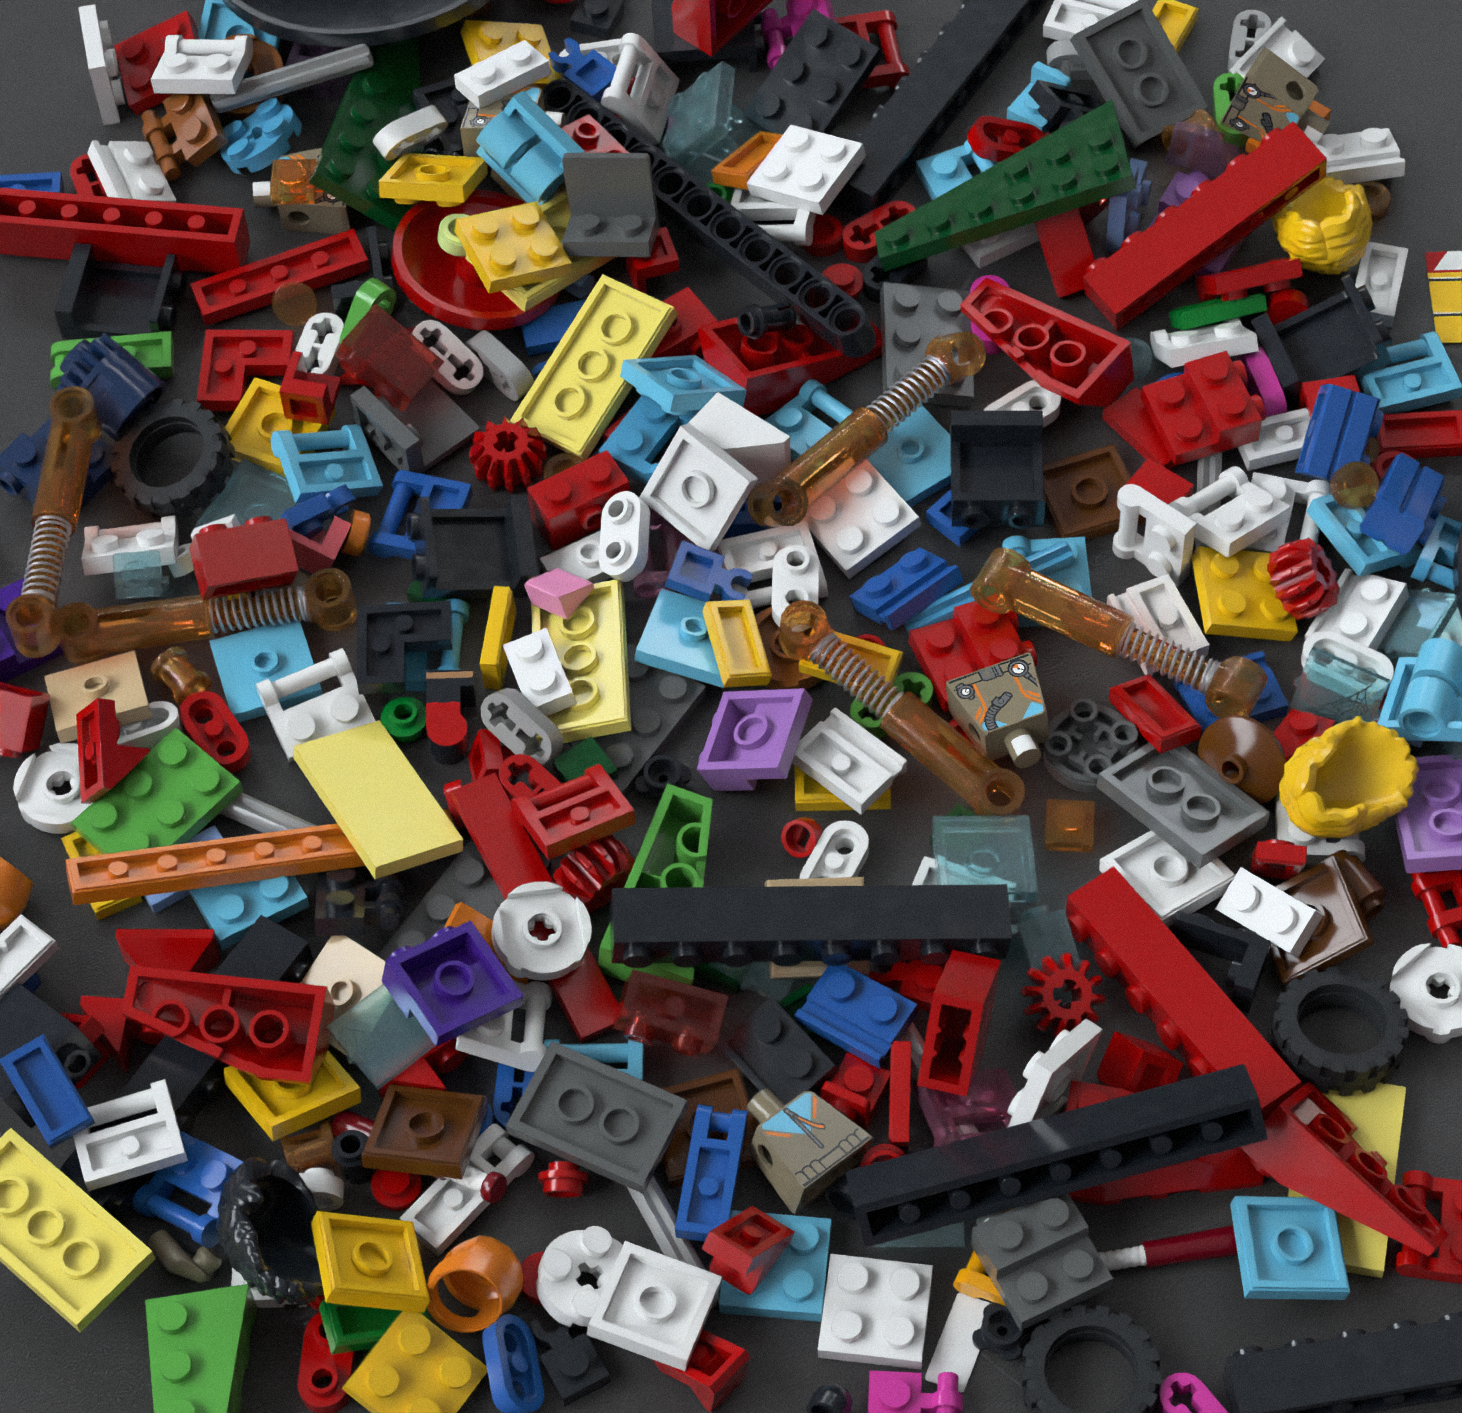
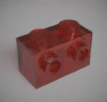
M374 304L342 340L335 353L341 367L350 376L356 379L362 378L374 388L377 398L380 396L384 397L392 408L397 407L403 413L433 380L445 362L377 304Z
M632 969L623 985L613 1028L624 1031L623 1037L627 1040L652 1044L654 1039L672 1044L671 1050L675 1053L689 1057H700L701 1052L708 1054L717 1044L728 995Z

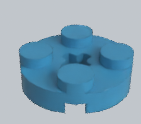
M276 98L267 99L257 107L256 112L243 121H233L223 129L228 143L221 148V156L229 168L236 174H241L239 168L247 167L251 173L264 169L277 161L291 148L287 139L292 135L293 131L297 137L299 136L302 129L301 121L290 106L280 104Z

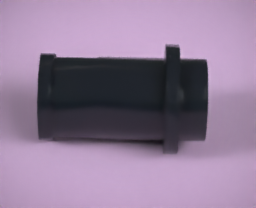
M781 302L763 307L757 304H749L739 312L737 325L742 335L754 340L760 339L765 333L793 329L796 324L795 309L790 308L792 304L789 302Z
M348 1130L337 1136L331 1150L334 1161L341 1166L343 1178L346 1180L349 1177V1183L351 1184L365 1183L373 1174L372 1168H363L362 1153L368 1137L357 1130Z

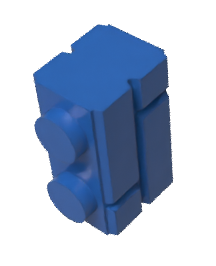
M1333 384L1320 385L1295 473L1316 480H1324L1343 488H1355L1357 480L1362 482L1370 465V455L1365 454L1369 437L1375 438L1383 421V411L1378 410L1381 399Z
M1403 453L1396 455L1378 484L1359 526L1360 532L1378 542L1382 539L1385 540V546L1402 555L1409 553L1415 542L1424 545L1437 523L1435 519L1447 498L1440 495L1445 483L1444 476L1427 466L1420 468L1418 461Z

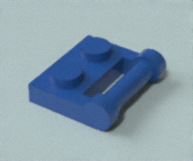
M406 470L396 472L391 485L394 492L378 531L372 533L367 545L368 551L379 558L387 559L396 556L412 560V555L416 553L415 541L408 540L407 531L405 536L396 535L410 498L417 494L420 497H429L430 509H468L473 496L472 485Z
M180 1131L188 1161L157 1170L150 1183L143 1185L135 1193L132 1203L133 1209L148 1218L156 1216L190 1233L194 1242L203 1247L211 1248L219 1242L218 1230L215 1225L219 1216L217 1206L220 1201L221 1192L224 1189V1183L229 1180V1174L234 1172L243 1161ZM175 1187L212 1205L208 1213L200 1216L170 1201L169 1198Z

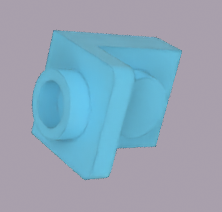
M1037 61L1031 68V83L1008 107L1007 119L1034 125L1045 135L1053 127L1054 123L1049 122L1038 112L1040 106L1028 93L1037 80L1071 87L1072 80L1060 70Z

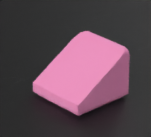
M559 568L529 579L524 584L532 605L564 619H568L594 589L592 582Z

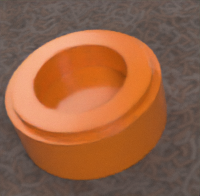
M353 509L347 521L351 523V527L342 543L340 552L357 557L362 553L371 526V516L369 513Z

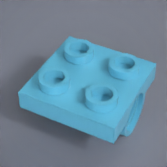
M523 90L511 98L505 109L483 128L476 139V142L480 145L476 153L527 203L537 201L539 206L551 200L565 180L562 164L564 154L584 152Z
M1432 638L1426 640L1421 645L1418 657H1399L1378 724L1396 730L1399 737H1404L1409 741L1462 742V647L1449 639Z

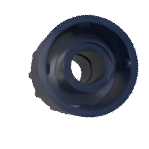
M103 333L99 339L94 338L91 343L87 339L82 340L67 354L60 365V370L64 374L60 377L59 381L61 383L57 386L56 390L113 440L118 442L123 437L120 434L127 424L131 426L136 421L134 417L139 412L145 410L147 413L152 410V405L160 401L167 385L129 351L121 347L109 335Z

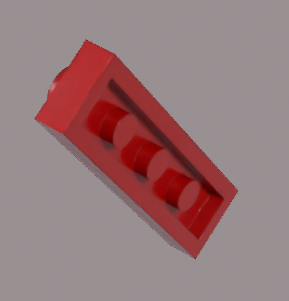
M354 229L193 282L190 284L204 323L208 326L370 271V267Z

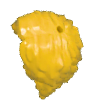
M1333 177L1322 179L1271 217L1273 229L1278 234L1277 240L1283 250L1289 253L1290 258H1300L1303 269L1318 272L1319 274L1340 275L1342 271L1346 272L1350 267L1358 264L1359 260L1365 256L1366 246L1372 235L1373 222L1371 210L1363 186L1360 184L1355 186L1353 184L1345 185L1342 180H1336Z
M1356 716L1353 720L1343 721L1328 728L1320 737H1313L1296 749L1290 760L1284 764V776L1279 784L1280 801L1287 811L1290 821L1302 832L1319 838L1355 836L1364 830L1377 826L1388 817L1394 816L1408 807V799L1413 796V784L1417 780L1419 767L1416 758L1410 754L1409 743L1404 737H1399L1396 730L1386 728L1375 721L1367 723L1362 720L1361 716Z

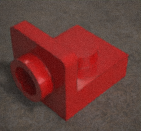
M847 1053L831 1082L825 1081L822 1086L821 1099L859 1127L867 1129L890 1086V1071L882 1067L879 1069L859 1057Z

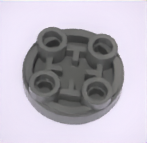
M1080 698L1072 702L1070 708L1063 710L1048 724L1049 738L1043 742L1042 755L1047 770L1060 784L1079 792H1102L1097 788L1099 773L1138 750V730L1133 723L1129 722L1117 711L1102 705H1096L1090 699Z

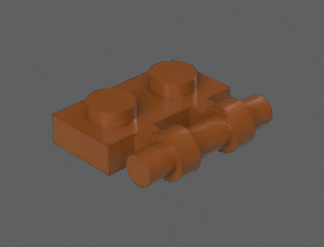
M171 94L163 101L167 114L161 119L154 110H148L141 116L144 124L142 133L146 142L153 146L154 152L152 156L155 164L160 165L165 178L169 181L180 177L179 165L187 160L195 167H198L228 143L209 94ZM176 134L178 140L170 145L168 140Z

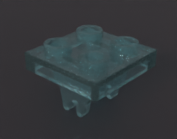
M723 61L708 73H702L695 83L684 92L677 93L667 107L669 118L667 133L663 139L664 153L683 168L701 155L722 162L740 147L739 144L728 136V131L733 130V121L736 123L743 122L744 113L732 104L735 68Z

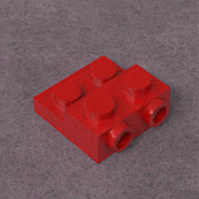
M1227 351L1186 362L1183 374L1141 387V399L1174 466L1259 441L1261 423L1266 419L1263 401L1258 394L1249 395L1245 387L1248 385L1245 366L1240 360L1232 362Z
M997 595L954 607L952 619L909 631L908 643L925 676L931 681L933 692L943 712L949 711L946 682L1028 652H1030L1033 658L1034 666H1037V654L1030 640L1021 642L1017 634L1019 622L1014 608L1011 605L1003 607Z

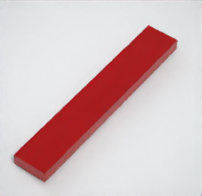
M496 773L452 790L451 799L504 900L507 899L510 892L523 884L531 882L554 883L524 826H520L511 808V802ZM543 921L535 922L534 930L529 931V933L540 941H546L549 935L555 934L553 928H545ZM587 948L578 968L562 977L547 980L580 1044L624 1025L626 1017L589 948Z

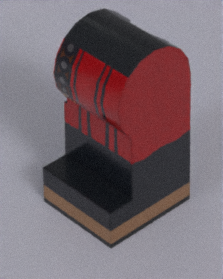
M473 669L426 671V732L430 755L441 764L451 765L459 763L469 752L468 727L463 717V707H476Z

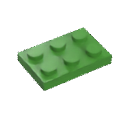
M174 728L111 790L95 800L71 823L75 831L101 854L185 844L244 790L237 778L180 730Z

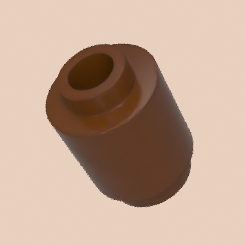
M1339 850L1331 854L1326 859L1334 855L1341 860L1365 921L1368 922L1374 919L1385 907L1383 900L1386 897L1387 891L1358 856H1350L1346 850Z

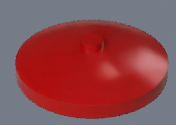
M475 189L464 203L454 207L438 206L436 201L423 200L404 215L396 229L391 260L397 283L405 295L417 307L445 323L467 329L489 331L517 327L533 321L545 313L555 303L561 291L524 312L503 292L499 291L489 294L474 266L465 259L466 256L449 254L440 247L437 239L439 225L446 216L451 214L472 216L526 204L514 197L493 191Z

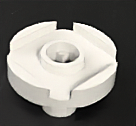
M57 743L49 746V752H45L37 758L34 753L22 763L16 773L13 790L22 817L27 823L48 833H74L76 831L71 822L91 804L81 803L78 744ZM64 781H70L72 790L67 794L56 795L55 791L51 790L53 786L61 787Z
M550 882L523 884L510 892L507 899L498 907L492 924V942L498 957L505 963V967L511 975L517 978L527 977L533 980H551L562 977L580 966L591 939V919L585 905L577 897L574 899L570 894L563 892V887ZM543 921L545 928H553L555 934L549 935L546 941H540L537 937H532L529 931L534 930L535 922Z
M1431 943L1420 944L1409 949L1399 958L1393 969L1388 992L1394 991L1400 998V1008H1405L1408 1013L1407 1027L1410 1030L1425 1036L1427 1040L1433 1043H1446L1451 1038L1462 1036V947L1448 944L1447 948H1430ZM1430 983L1437 987L1443 984L1450 987L1447 994L1448 998L1438 999L1430 995L1431 989L1428 985Z
M591 1226L585 1230L567 1232L554 1239L546 1248L538 1266L536 1292L544 1309L563 1325L571 1327L572 1323L579 1326H588L623 1247L620 1242L611 1237L606 1229L599 1226ZM581 1272L593 1274L598 1279L596 1282L598 1289L594 1290L590 1284L584 1286L578 1284L577 1280Z

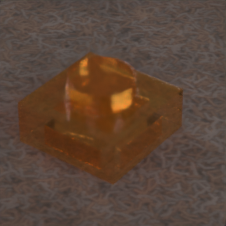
M316 159L273 160L270 186L272 205L315 204L317 187L309 183V180L315 168Z
M1047 799L1044 850L1093 852L1095 801Z

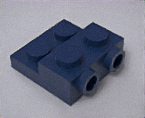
M54 413L32 437L22 432L0 454V487L11 496L19 494L24 497L41 514L48 512L59 513L71 521L114 476L111 470V461H115L116 456L112 453V446Z

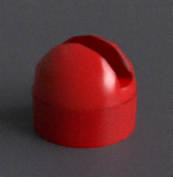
M800 817L792 820L782 830L781 840L783 847L794 857L803 858L811 855L823 830L819 823L810 818ZM809 831L810 837L808 839L806 847H804L801 845V843L803 842Z

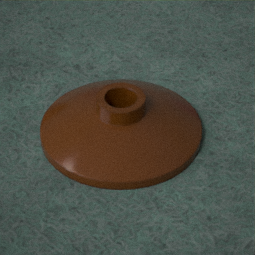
M1242 715L1222 717L1206 728L1198 746V758L1217 771L1225 782L1234 784L1258 804L1267 803L1279 793V784L1284 776V764L1287 762L1286 756L1276 736L1259 721ZM1232 762L1237 765L1239 771L1235 769Z

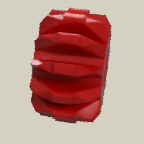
M504 416L502 424L495 425L487 420L485 432H475L473 446L470 447L471 451H469L470 463L474 467L475 476L479 482L488 481V486L492 492L503 485L510 494L515 485L520 484L528 488L531 478H541L543 463H545L547 458L546 447L543 445L541 434L538 432L537 427L528 428L524 418L515 424H511L506 416Z
M1306 538L1293 542L1290 541L1279 546L1278 550L1270 553L1269 563L1267 564V571L1271 576L1269 584L1274 587L1276 592L1275 598L1280 599L1283 609L1287 613H1291L1293 617L1300 620L1322 614L1337 604L1338 594L1340 593V587L1335 579L1337 573L1333 571L1331 559H1327L1320 545H1316L1312 539Z
M610 834L572 850L567 857L561 859V866L555 870L553 875L554 884L563 887L562 891L570 894L574 899L577 897L590 914L597 908L602 909L611 900L612 888L625 887L635 860L629 854L630 850L620 840L617 841Z
M1070 953L1061 954L1058 965L1049 955L1041 958L1043 972L1036 968L1027 970L1026 975L1028 979L1036 986L1021 987L1020 995L1023 997H1033L1034 1004L1025 1006L1022 1011L1025 1016L1036 1014L1037 1012L1041 1014L1035 1023L1036 1030L1044 1031L1052 1023V1033L1056 1038L1061 1031L1067 1030V1026L1072 1031L1082 1022V1019L1085 1020L1087 1018L1093 1023L1099 1020L1097 1012L1090 1007V1004H1104L1106 997L1102 994H1092L1091 987L1100 985L1103 980L1100 975L1088 979L1085 977L1090 968L1089 961L1082 960L1073 968V958ZM1063 984H1065L1067 987L1064 989V992L1071 991L1072 1000L1071 1002L1063 1003L1062 1007H1060L1058 1004L1061 1002V999L1054 1000L1053 991L1063 987Z

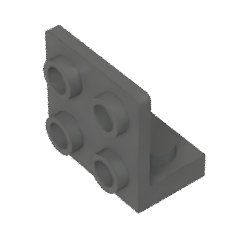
M565 153L562 164L571 214L562 240L563 249L567 256L650 257L660 227L650 156L647 153Z
M422 376L388 400L382 396L376 398L365 386L350 395L355 423L361 426L364 435L399 470L422 474L473 439L475 432H479V426L428 376Z

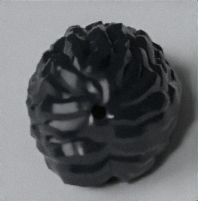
M259 1157L246 1159L234 1172L229 1174V1180L224 1183V1189L221 1192L220 1201L217 1206L219 1216L215 1227L218 1230L221 1247L224 1248V1257L230 1259L231 1266L242 1275L248 1287H256L262 1296L267 1295L278 1304H282L284 1300L291 1304L296 1302L299 1306L309 1304L316 1300V1297L320 1294L324 1295L311 1222L316 1212L319 1211L314 1200V1194L306 1186L299 1173L281 1161L275 1160L268 1163Z

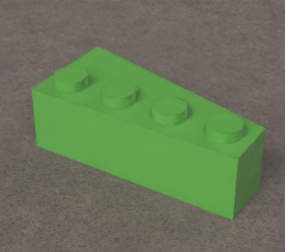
M667 783L624 888L703 887L713 799ZM609 923L600 945L597 965L602 974L689 1004L694 967L683 968L674 965V963H652L644 968H630L624 964H612Z
M248 1284L145 1300L154 1413H240L245 1369L248 1368L251 1350L249 1343L252 1325H255L257 1305Z

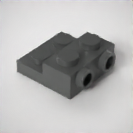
M1069 1193L1015 1207L1007 1212L1004 1210L978 1217L976 1220L977 1226L972 1228L971 1246L1020 1331L1047 1319L1054 1312L1064 1311L1111 1288L1113 1285V1277L1089 1239V1227Z

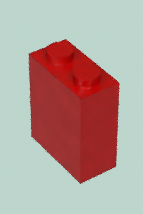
M952 950L933 992L917 1086L967 1097L986 1048L1001 960Z

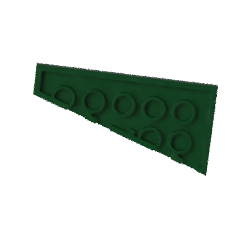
M418 37L369 46L374 64L372 67L353 73L309 180V183L394 232H396L404 215L419 202L414 204H398L394 201V198H380L379 180L400 157L390 161L385 160L373 144V139L389 123L417 111L412 102L413 89L421 87ZM424 146L409 153L424 154Z
M1113 101L1106 102L876 231L875 238L878 255L884 272L1137 189Z

